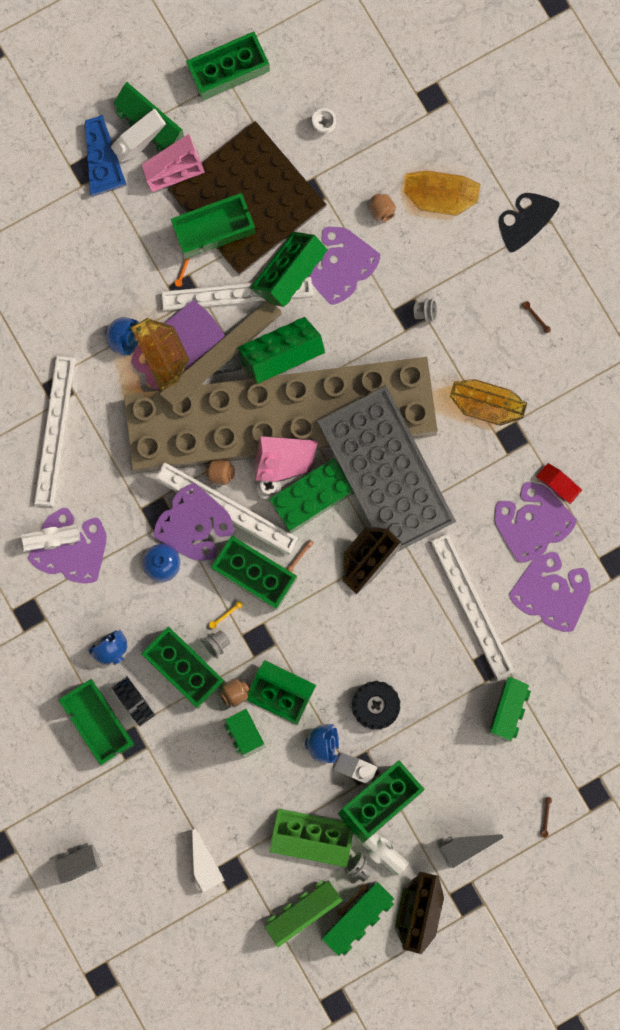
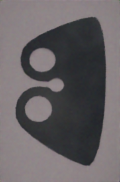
M521 194L516 200V207L521 213L526 214V219L522 220L520 215L514 210H507L499 217L500 231L509 252L519 250L536 236L554 216L560 203L539 194ZM523 198H529L532 201L531 208L523 209L520 201ZM508 214L514 215L516 222L511 226L504 223V217Z

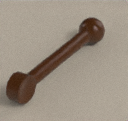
M528 301L524 302L523 308L534 316L544 328L545 333H549L551 328L546 326L533 311Z
M551 797L545 798L544 826L541 831V836L544 838L549 835L547 825L549 808L552 803Z

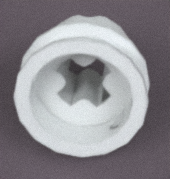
M328 108L318 109L312 117L314 129L321 134L331 132L336 126L335 113ZM323 120L327 123V127H323L321 124Z
M258 481L257 492L259 496L269 501L270 498L281 492L280 481L272 482L273 489L266 491L264 484H269L270 481Z

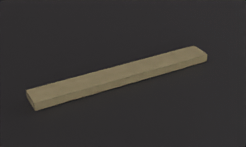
M266 301L160 393V398L174 409L237 354V347L252 341L282 314L281 310Z

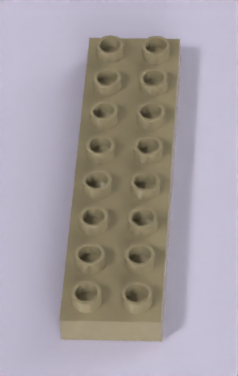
M420 357L277 375L259 384L254 379L200 385L174 409L160 398V393L163 390L124 395L133 471L134 473L158 471L164 462L174 468L206 465L216 460L237 461L253 459L256 457L261 436L313 440L318 443L316 450L331 449L317 420L384 385L387 386L413 438L437 435L438 429L428 358Z

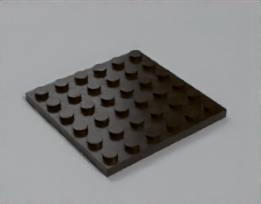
M256 121L202 162L205 173L178 182L168 189L169 193L186 213L242 193L254 223L256 234L216 248L239 276L327 206Z

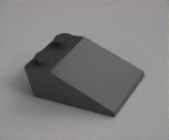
M502 834L455 838L449 836L440 842L442 846L438 848L450 868H454L504 837Z
M85 843L77 847V852L70 854V851L59 855L60 860L56 861V866L61 884L68 883L103 866L94 845Z

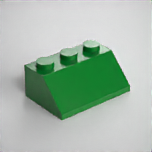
M264 660L256 673L246 701L298 725L316 684Z
M512 677L505 679L488 735L509 742L512 741V738L516 739L519 727H516L518 719L522 720L525 709L522 707L524 701L528 702L531 693L528 690V684Z

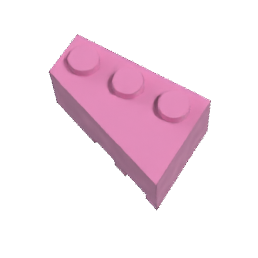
M190 134L142 164L146 181L152 192L205 173Z

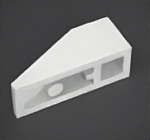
M153 109L124 132L111 148L121 162L134 159L166 123L157 110Z
M194 829L192 830L193 865L196 879L193 882L198 891L202 889L205 892L225 880L198 830Z

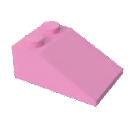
M261 436L254 461L255 479L257 481L276 482L310 472L318 444L317 441Z

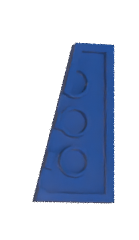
M103 115L85 120L91 197L126 186L117 155L111 148L113 144Z

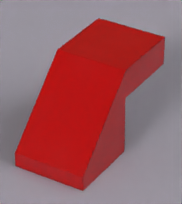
M549 463L536 476L538 481L551 488L557 497L568 504H571L582 492V489L567 475Z

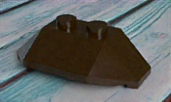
M366 526L344 552L343 581L357 595L385 568L399 551L402 542L387 528Z
M419 872L403 888L395 924L403 950L422 954L436 937L444 901V894L438 875Z

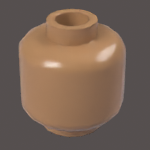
M377 193L371 197L368 208L375 220L387 222L395 216L396 206L388 194Z
M227 460L211 461L206 466L205 475L212 484L227 485L234 479L235 468Z
M234 678L221 686L219 694L226 706L236 707L248 699L247 692L249 688L244 681L240 682Z

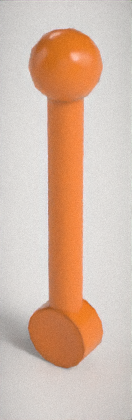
M190 258L185 259L180 276L175 281L176 287H181L183 284L182 278Z

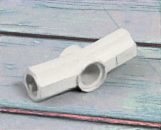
M77 524L61 528L49 527L40 530V532H32L20 536L23 552L43 548L44 550L55 549L63 544L81 541Z
M377 833L365 843L360 841L368 850L372 860L379 864L382 863L396 876L400 875L409 864L394 850L390 841L380 837Z

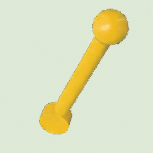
M237 601L234 607L228 610L215 622L211 621L209 623V627L211 629H215L219 622L225 619L237 608L240 609L243 606L242 602Z

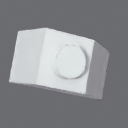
M342 752L334 768V771L366 785L371 784L377 770V766Z

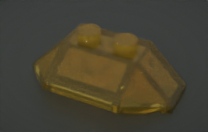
M425 170L406 174L404 193L420 211L458 216L478 203L481 184L462 175Z
M149 318L132 326L131 329L160 391L177 383L190 359L175 327Z
M476 379L460 382L454 381L450 393V398L463 415L499 426L523 419L527 407V402L522 400L512 390Z

